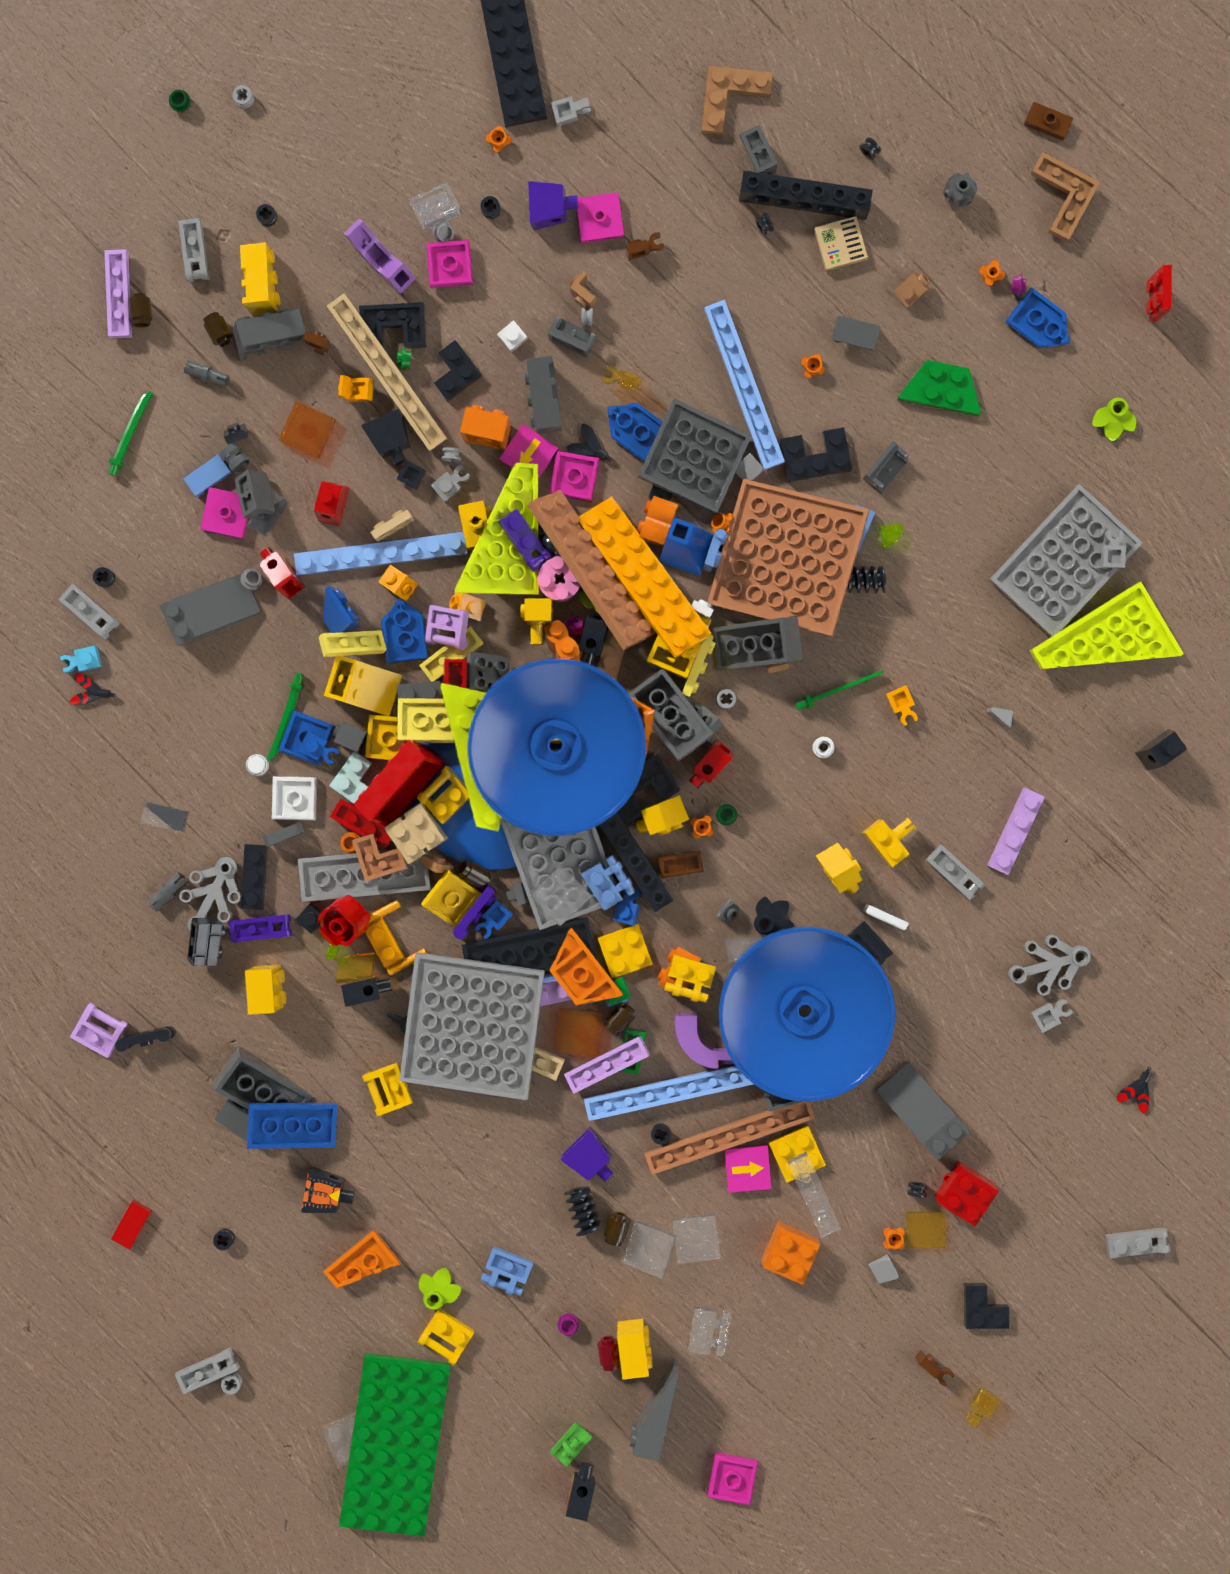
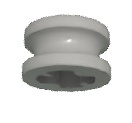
M240 85L234 89L233 99L240 108L247 109L253 105L254 96L249 87ZM242 93H243V95H245V93H246V95H247L248 98H247L246 100H244V99L242 98V101H241V99H240L239 96H240Z
M582 307L581 327L588 325L589 328H592L593 308L586 310L585 307Z
M452 447L442 448V452H444V456H442L443 461H461L459 454L462 452L461 449Z
M729 689L722 690L717 695V704L723 709H729L736 703V695ZM730 694L732 696L730 698L732 700L731 704H722L720 701L723 699L720 698L721 695Z
M237 1372L226 1375L221 1382L223 1392L229 1395L237 1393L243 1383L241 1375ZM231 1379H234V1380H235V1383H234V1384H237V1385H233V1387H230V1386L228 1385L229 1382H227V1381H230Z

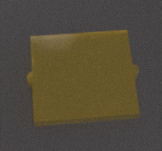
M375 952L357 953L351 956L340 957L336 983L372 979Z
M906 1212V1228L904 1231L907 1233V1249L945 1248V1232H947L945 1212Z

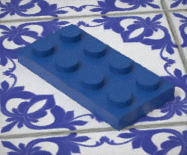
M249 1103L246 1147L247 1149L335 1147L337 1103Z

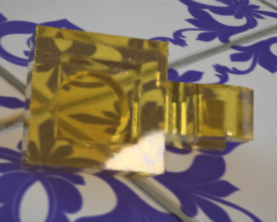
M606 366V371L611 372L613 376L611 378L603 377V383L610 385L618 382L624 389L633 390L635 388L639 390L641 376L624 370L618 371L611 366Z
M980 1386L970 1402V1406L974 1409L968 1413L966 1420L969 1421L970 1425L977 1428L983 1416L990 1419L1001 1399Z

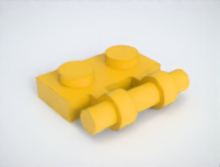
M673 955L668 976L676 978L674 984L666 982L664 991L670 992L676 997L681 995L691 998V1001L694 1002L701 1001L706 1003L708 994L700 992L701 987H711L716 967ZM683 980L694 983L693 990L681 987Z

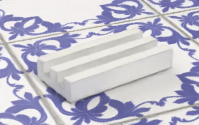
M868 904L863 909L865 913L902 930H906L909 924Z

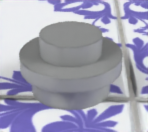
M446 221L437 222L433 228L434 239L437 242L451 241L454 236L452 225Z
M246 569L241 574L240 581L246 589L256 590L262 584V576L255 569Z

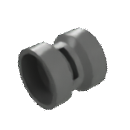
M236 442L226 446L219 455L224 462H228L229 468L233 473L243 470L250 462L247 455L241 453V448Z

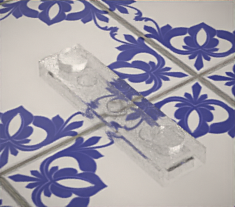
M805 1152L788 1160V1166L821 1238L841 1229L808 1154Z

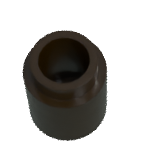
M143 293L132 294V297L128 299L130 321L133 322L134 327H149L151 325L150 321H152L150 298L146 297Z
M214 312L203 319L205 323L204 328L214 345L224 347L231 342L230 339L233 337V334L223 316H220L218 312Z
M472 860L463 861L458 869V875L461 876V879L478 889L486 887L491 880L490 870Z
M619 1003L606 1018L607 1022L604 1026L614 1035L618 1036L635 1019L633 1014L635 1010L627 1003L624 1005Z
M622 1212L610 1214L604 1234L607 1244L620 1247L622 1242H625L630 1224L626 1214Z

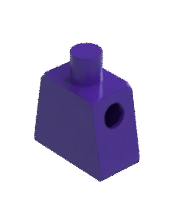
M528 182L530 224L533 230L565 223L567 221V210L579 209L578 196H566V191L562 184Z
M591 1126L561 1155L560 1160L587 1180H590L597 1174L605 1182L613 1174L612 1170L606 1165L611 1155Z

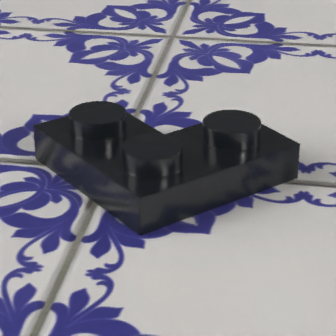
M456 340L438 352L450 371L435 381L434 384L448 402L482 377V375Z
M964 1283L965 1328L1009 1329V1306L1007 1304H987L986 1283Z

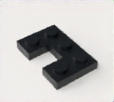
M424 302L359 306L360 316L383 348V328L403 327L404 347L406 349L427 348Z
M841 427L823 431L822 435L826 452L809 456L805 455L802 435L780 439L787 482L851 471L852 466L845 428Z
M658 754L644 763L643 771L635 790L627 802L618 810L626 825L642 815V809L633 795L652 784L662 802L681 791Z

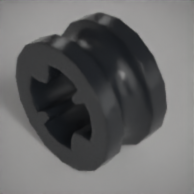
M870 137L866 138L865 144L862 143L859 147L862 154L869 160H874L875 154L881 152L878 143Z
M493 196L485 197L481 201L482 214L488 219L496 218L500 214L499 201ZM489 203H493L494 208H496L495 210L492 209V212H488L485 207L486 205L489 206Z
M263 204L256 211L257 219L263 226L270 227L276 223L278 216L271 205ZM265 211H269L271 214L267 220L262 216V214L265 215Z
M763 213L761 218H755L756 225L763 236L767 235V231H774L772 221L766 213Z
M100 567L94 571L93 580L98 586L107 588L114 584L115 574L110 569ZM102 573H108L109 576H106L108 578L107 582L100 581Z
M659 1123L653 1126L651 1137L656 1144L662 1145L669 1141L671 1134L667 1125ZM656 1130L666 1131L667 1134H664L665 1138L656 1137Z
M920 1182L908 1183L910 1190L907 1191L908 1195L920 1198L927 1197L925 1189L928 1188L927 1184Z
M228 1228L219 1230L213 1238L214 1246L219 1250H227L235 1241L234 1233ZM222 1236L229 1238L226 1242H220Z

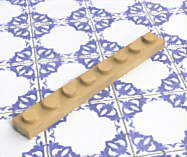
M342 294L327 305L428 450L431 452L446 441L447 437L346 294Z

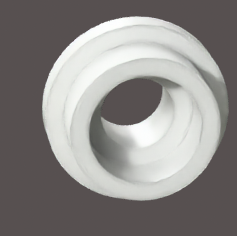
M819 737L813 743V752L819 758H827L834 752V743L828 737ZM822 743L827 745V750L825 752H822L819 749V746Z

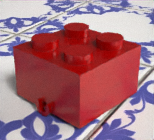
M958 1160L950 1173L944 1175L943 1183L936 1192L935 1197L939 1205L976 1227L999 1190L995 1182Z

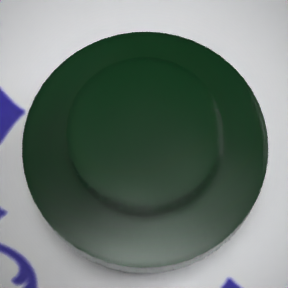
M174 90L170 94L169 104L174 111L185 112L191 105V98L184 90Z
M730 804L721 805L716 811V819L722 825H731L737 819V810Z

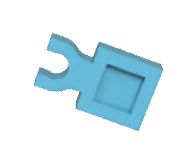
M95 645L74 650L75 656L73 657L68 655L60 656L61 661H70V666L63 668L65 673L72 672L77 667L80 672L102 667L98 647Z

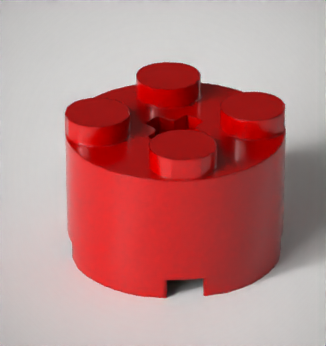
M346 895L335 900L320 913L318 922H320L321 928L319 930L324 939L330 944L347 947L367 930L371 915L354 897Z

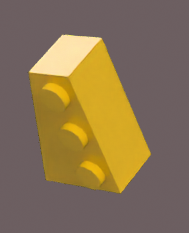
M266 242L240 245L241 270L244 273V280L241 281L242 288L246 290V297H242V304L252 316H258L265 312H270L271 314L278 313L277 306L280 305L279 293L275 291V284H278L276 271H273L272 263H275L273 249H270Z

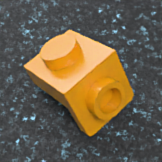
M341 375L338 396L350 402L372 401L374 380L371 378H350L346 375Z
M392 565L388 567L379 580L381 585L404 601L408 600L418 585Z
M455 593L449 605L452 609L468 611V618L480 621L486 601L466 593Z

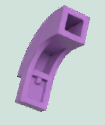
M358 219L344 233L360 256L397 292L401 294L414 281L415 277L404 263L394 257L380 243L361 219Z
M675 1013V1030L678 1042L683 1051L692 1060L705 1067L718 1069V1060H722L724 1064H734L726 1048L710 1047L701 1041L697 1034L696 1013Z

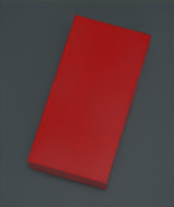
M133 1200L111 1240L130 1250L152 1210Z

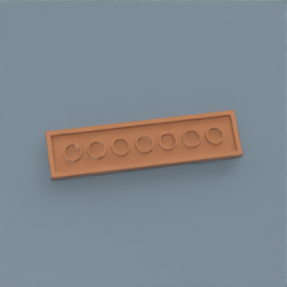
M560 490L532 500L527 506L622 649L625 650L653 636L656 632L639 610L638 605L629 596L625 586L619 582L614 570L606 563L599 548L595 547L591 541V534L582 528L579 523V516Z

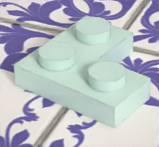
M354 751L329 786L352 803H355L360 793L368 788L361 780L373 763Z

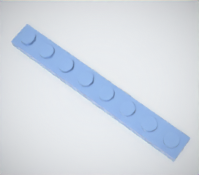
M725 300L704 307L764 471L784 464L783 455Z
M464 532L295 553L294 560L296 575L303 576L466 555L468 552Z
M736 1065L592 1096L584 1098L588 1120L591 1121L753 1085V1083L739 1071Z

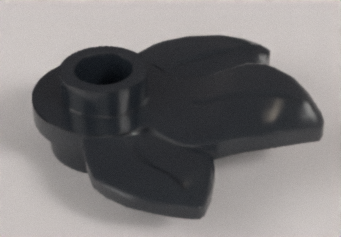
M766 896L758 901L755 908L757 917L754 920V928L758 933L768 935L772 932L775 933L795 926L792 921L785 918L789 909L788 901L778 900L771 904ZM762 920L768 921L766 928L761 927Z

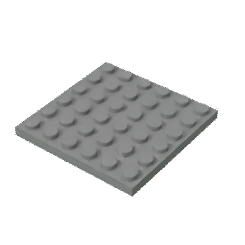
M419 952L415 953L399 1081L528 1100L545 971Z

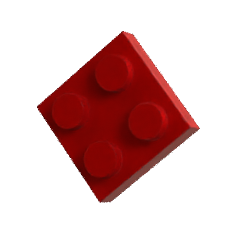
M1162 265L1147 281L1146 291L1149 293V301L1146 305V313L1149 314V322H1158L1172 309V265Z

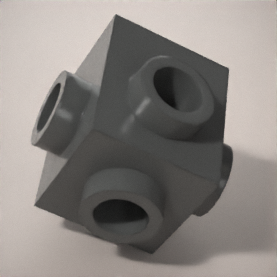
M968 172L962 175L957 173L951 176L943 190L945 200L949 203L951 209L963 208L972 203L977 193V184Z

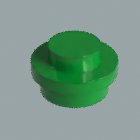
M402 348L401 352H397L396 365H400V370H404V368L409 369L411 351H406V348Z

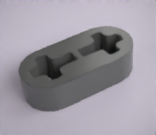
M301 822L266 835L263 839L266 846L270 847L300 835L305 831Z

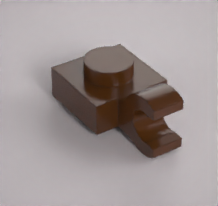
M660 232L653 233L648 241L647 239L631 241L626 246L628 261L647 256L649 252L663 250V243L659 245L654 243L655 239L660 238Z
M306 331L303 337L305 343L313 347L314 352L324 355L325 352L327 353L330 344L326 336L317 331L313 333Z
M920 1351L915 1358L918 1364L935 1379L937 1378L941 1385L947 1386L946 1381L942 1379L945 1374L950 1375L952 1378L954 1377L950 1368L938 1367L937 1364L939 1362L930 1353L925 1355Z

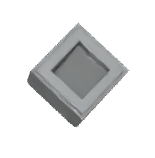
M749 453L739 463L735 473L742 482L743 479L753 481L764 469L752 454Z
M995 707L987 709V713L1003 727H1011L1012 710Z
M887 1254L868 1264L879 1284L899 1278Z

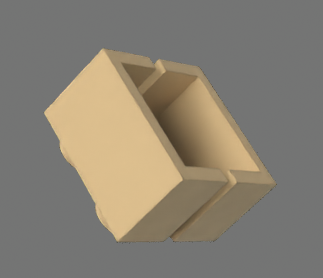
M423 803L418 804L405 813L403 817L398 818L384 828L408 864L414 863L448 839L434 816Z

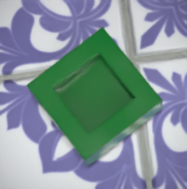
M623 976L612 980L623 995L608 999L610 1005L631 997Z

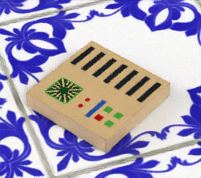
M856 216L814 228L825 272L867 260L868 256Z

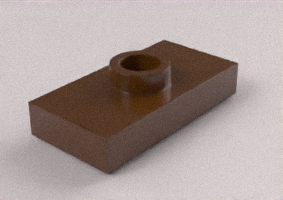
M1033 102L1024 125L1064 141L1073 117Z
M700 850L658 857L661 879L704 872Z

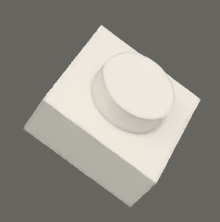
M514 320L497 334L511 353L528 339Z
M701 599L699 602L694 600L692 607L697 614L709 619L713 613V609L710 608L711 604Z

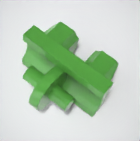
M575 1421L550 1450V1453L567 1467L591 1440L592 1435Z

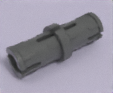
M187 360L185 365L193 368L190 369L184 366L185 374L198 377L202 382H211L222 388L228 386V383L220 379L229 382V375L212 370L211 366L206 365L204 367L191 360Z
M176 872L166 884H162L159 887L160 890L147 902L149 907L154 905L152 909L157 912L169 898L172 899L175 896V892L188 881L187 878L184 876L177 882L183 874Z

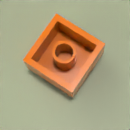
M472 405V408L466 406L460 429L463 440L505 451L512 427L509 416H506V413L500 410L489 412L484 411L485 408L478 405Z
M778 1221L761 1259L762 1266L767 1270L803 1285L819 1250V1240L817 1237Z

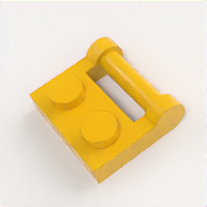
M448 766L444 767L441 771L442 774L425 791H421L417 795V799L432 812L441 824L446 823L469 800L465 783ZM449 779L452 784L433 801L431 796Z
M398 1062L362 1075L363 1081L367 1083L376 1106L375 1112L377 1116L413 1103L406 1082L399 1081L401 1068ZM374 1078H380L389 1102L388 1105H384Z
M440 1308L435 1312L417 1343L422 1346L425 1344L448 1359V1363L454 1366L475 1330ZM433 1332L455 1346L454 1352L429 1337L430 1333Z

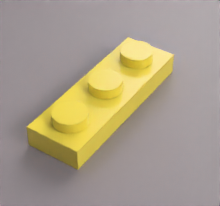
M471 626L466 631L467 647L465 650H457L454 646L445 645L419 665L431 682L437 681L443 676L444 659L467 658V653L470 651L475 652L484 645Z
M381 630L321 633L319 636L324 657L384 654L387 650Z
M712 635L705 639L700 646L682 691L685 697L689 698L691 694L695 695L700 683L696 682L699 674H704L708 664L704 660L707 654H712L716 644L712 642L714 638Z

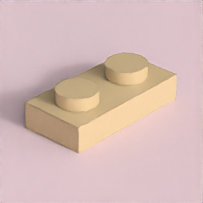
M399 510L392 515L391 520L386 523L382 521L376 524L371 534L377 542H380L415 520L408 510Z
M535 1047L532 1071L556 1081L565 1059Z

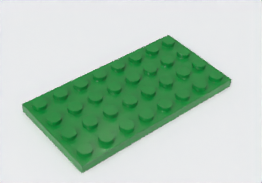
M365 1353L339 1527L425 1537L450 1363Z

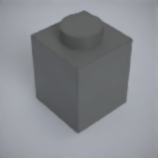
M342 722L334 730L333 736L335 739L333 742L361 753L367 740L368 732Z

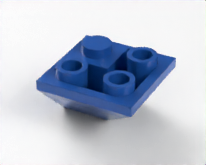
M673 518L659 562L700 576L714 535L695 524Z
M329 585L325 589L323 621L331 633L353 632L360 627L357 622L360 620L354 609L346 605L348 599L344 593L338 588L334 589Z

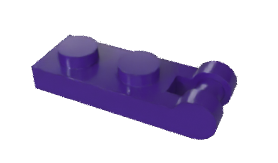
M518 509L513 510L498 521L533 572L538 570L543 562L545 563L551 559V555L544 549ZM534 550H535V552H536L537 555H538V556L535 557V558H533L532 555L530 554V553H532Z
M489 885L453 931L455 938L463 939L468 934L467 927L470 923L476 924L483 915L481 909L485 905L489 907L495 900L496 896L494 893L496 889Z
M290 914L231 920L229 921L231 943L293 936L292 929L289 927L291 916ZM280 922L281 930L275 931V923Z

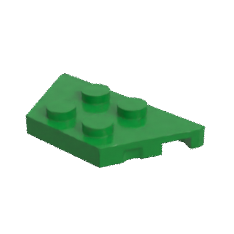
M931 360L925 361L897 399L973 416H979L981 413L970 369Z

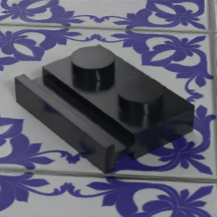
M864 920L846 935L863 946L876 959L879 965L893 954Z

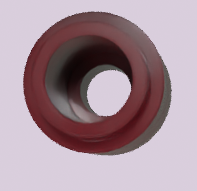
M604 1336L597 1343L600 1365L604 1371H615L620 1368L621 1363L618 1339H615L613 1336Z

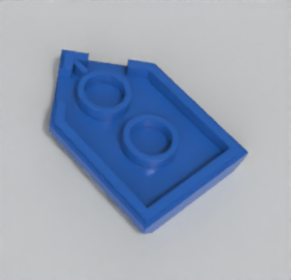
M1031 287L1005 323L1038 348L1070 344L1066 312Z
M638 403L607 407L611 438L645 462L663 421Z
M399 597L391 610L381 620L382 634L387 649L385 651L386 664L428 659L424 616Z

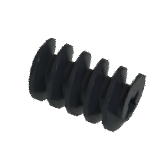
M853 566L847 587L848 592L851 593L853 587H856L857 593H860L861 588L864 587L866 593H869L870 587H873L874 593H877L879 587H882V591L885 593L886 573L884 567L879 566L876 572L874 566H870L868 571L866 566H862L860 571L857 566Z
M586 1186L576 1187L564 1193V1195L571 1196L566 1200V1203H573V1206L568 1211L576 1212L571 1217V1220H578L573 1227L581 1228L576 1233L577 1237L588 1235L601 1226V1221L597 1220L599 1217L598 1212L594 1211L596 1205L591 1203L593 1196L588 1195L591 1189Z

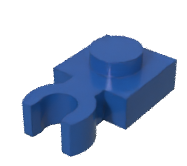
M309 731L298 750L317 761L323 756L324 760L329 764L335 763V761L329 758V754L331 752L340 753L336 748H326L328 741Z
M637 888L632 896H628L626 891H623L625 899L617 903L613 916L614 921L635 926L641 905L635 903L642 894V891Z
M496 900L483 915L487 921L478 924L475 930L478 931L481 927H485L487 934L483 938L487 939L492 933L493 926L499 930L513 913L500 901Z

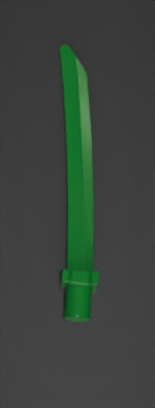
M151 391L140 398L123 433L114 458H109L108 462L111 464L108 472L109 475L117 477L119 468L124 467V463H122L136 427L153 395Z
M883 670L814 698L808 695L803 700L795 702L796 709L799 711L806 707L807 709L814 706L813 702L876 677L884 672Z
M295 673L294 681L289 685L291 691L277 734L267 756V761H270L279 753V748L295 709L300 690L304 688V685H302L304 674Z

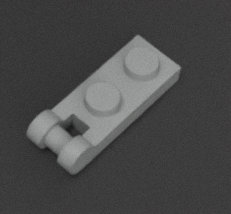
M195 218L178 221L187 282H195L196 279L210 280L201 219ZM199 264L200 270L193 271V265Z
M73 583L59 598L60 602L105 640L110 636V631L113 628H117L120 624L118 620ZM102 619L106 621L103 627L98 624Z
M942 844L926 859L934 869L969 901L974 898L973 894L978 889L981 890L985 886L978 877ZM969 879L972 884L966 888L964 884Z
M1154 1228L1105 1234L1108 1257L1117 1258L1150 1253L1170 1252V1245L1166 1240L1168 1230L1166 1228ZM1152 1238H1157L1158 1243L1152 1244Z
M227 1348L216 1355L177 1371L175 1377L183 1394L237 1371L240 1366L238 1361H235L232 1356L234 1354L232 1348ZM225 1360L227 1366L222 1368L220 1361Z

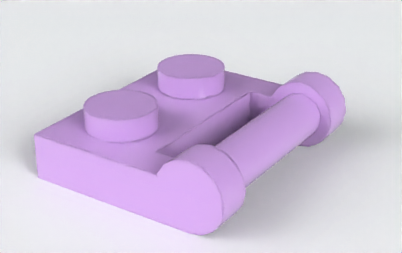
M430 605L425 637L426 642L433 645L439 643L454 646L457 650H465L467 647L466 631L469 612ZM437 628L456 632L455 638L438 635Z
M89 1003L70 1038L109 1058L115 1048L116 1041L121 1038L127 1029L128 1023L123 1020L120 1022L97 1009L95 1004ZM93 1016L115 1028L114 1034L89 1021L90 1017Z

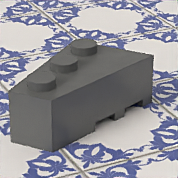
M286 308L281 310L280 313L271 314L270 312L260 314L259 317L250 318L245 316L235 321L232 338L239 361L246 359L245 355L258 352V355L265 354L264 349L277 347L281 349L304 342L303 337L306 331L299 309L292 310V308Z
M545 356L526 359L528 372H524L525 383L530 385V393H527L528 406L533 408V415H530L531 428H535L538 434L562 431L553 357Z

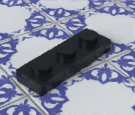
M244 844L241 909H264L268 850L266 845Z

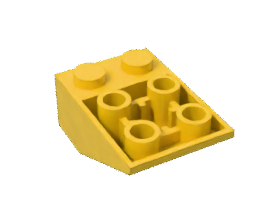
M699 615L708 628L711 620ZM657 636L647 663L687 679L702 642L675 659L660 637Z
M336 656L324 696L390 716L397 695V684L401 683L403 675L344 656Z

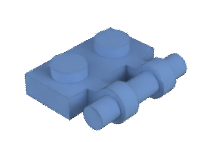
M722 529L714 533L703 568L705 571L711 572L712 568H717L722 552H719L718 549L719 546L725 543L727 538L726 532Z
M613 855L606 858L609 866L605 869L598 862L581 873L604 911L623 900L619 891L624 889L628 896L635 892L632 880L625 875L621 869L623 867L620 861H616ZM612 873H614L617 879L619 880V882L615 885L609 878V875H611Z
M493 1246L485 1267L493 1272L491 1275L483 1272L480 1281L487 1283V1286L491 1288L495 1286L505 1290L506 1294L521 1296L523 1288L517 1286L516 1283L517 1281L523 1284L526 1283L533 1266V1261ZM501 1274L511 1278L510 1282L499 1279L498 1275Z

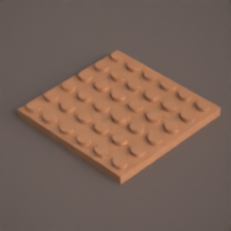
M743 479L733 512V520L729 526L730 531L727 533L707 603L715 607L765 620L798 616L799 629L833 637L870 512L869 509Z

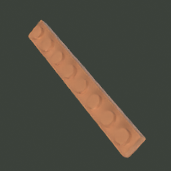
M803 1101L773 1111L766 1110L645 1152V1157L653 1175L815 1119L810 1102Z

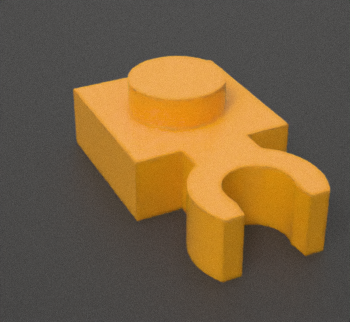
M906 685L885 694L893 713H901L900 722L903 726L907 725L905 720L907 715H910L913 721L918 720L917 714L909 708L915 705Z

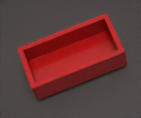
M409 739L401 745L398 753L386 763V767L381 773L373 778L369 787L360 793L354 805L369 822L388 826L402 816L415 801L417 795L428 786L447 763L431 746Z

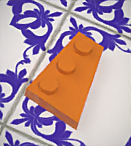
M373 1229L329 1265L323 1273L336 1288H340L361 1280V1278L400 1265L401 1261L377 1231Z

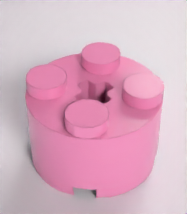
M553 557L540 568L538 583L547 599H551L555 603H564L577 597L582 587L562 557ZM557 576H558V577L564 576V581H565V583L563 584V583L560 582V583L557 585V584H556L557 581H556L555 578H556Z

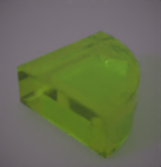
M902 523L880 527L882 549L891 546L899 539L903 528Z
M331 944L327 950L326 959H337L340 945L334 946Z

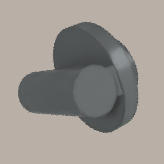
M728 898L715 916L725 923H730L737 918L739 907Z

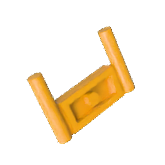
M398 899L371 913L369 926L365 931L390 976L414 964L415 953L405 958L383 918L385 915L401 907ZM425 948L418 951L419 953L428 954Z

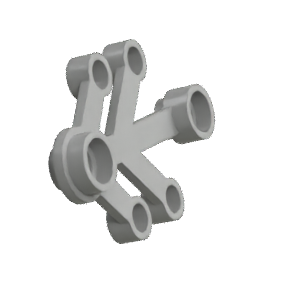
M223 857L217 861L216 866L203 871L196 870L190 873L189 879L195 884L201 883L204 878L217 875L212 884L180 892L179 898L184 903L191 902L194 898L207 894L197 915L192 918H205L214 900H216L219 910L218 920L222 923L231 920L232 913L228 910L221 887L224 881H226L229 889L227 898L230 903L235 904L241 901L242 894L238 891L234 875L237 872V864L234 859ZM224 864H227L229 866V870L227 872L223 871L222 869ZM195 873H198L200 875V879L198 881L194 879ZM185 892L190 894L189 900L184 898ZM233 893H236L238 895V899L236 901H234L231 897ZM223 912L228 914L227 920L222 918ZM192 918L189 919L187 924L189 931L191 930Z
M1048 935L1045 938V944L1050 948H1057L1067 954L1063 957H1057L1039 947L1036 942L1027 941L1024 945L1025 951L1030 954H1036L1046 961L1024 968L1015 965L1009 969V979L1014 983L1020 984L1025 982L1029 975L1049 970L1043 982L1038 983L1036 986L1037 993L1046 996L1050 993L1051 985L1061 967L1070 964L1065 975L1057 979V986L1067 990L1071 987V981L1078 968L1085 967L1090 962L1091 954L1086 947L1075 946L1072 948L1060 941L1057 936ZM1054 937L1056 942L1054 945H1050L1049 940ZM1031 943L1035 945V949L1033 951H1029L1028 946ZM1081 952L1082 958L1077 960L1076 954ZM1019 970L1020 976L1015 978L1013 976L1014 971ZM1063 979L1067 980V985L1065 987L1061 986V981ZM1046 985L1047 990L1042 993L1040 987Z

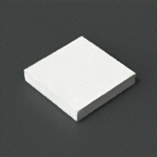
M273 776L272 819L316 820L317 777Z

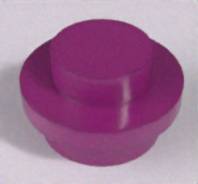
M1023 274L1013 276L1012 294H1017V297H1021V292H1026L1027 279H1023Z
M569 617L564 623L568 630V635L579 636L583 633L585 624L580 617Z
M571 1313L563 1314L558 1320V1330L566 1336L575 1334L579 1328L578 1318Z

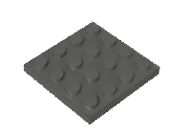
M674 398L638 478L716 515L751 439V435Z

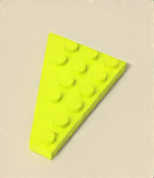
M514 464L455 587V593L539 595V569L533 572L528 567L498 523L499 520L510 512L518 509L538 539V521L527 506L532 500L538 499V464ZM535 550L530 553L533 558L538 556Z
M1142 582L1134 584L1030 650L1040 669L1177 657L1184 654Z
M441 683L440 689L476 827L499 831L501 816L487 804L477 789L468 760L467 742L470 724L477 706L486 693Z

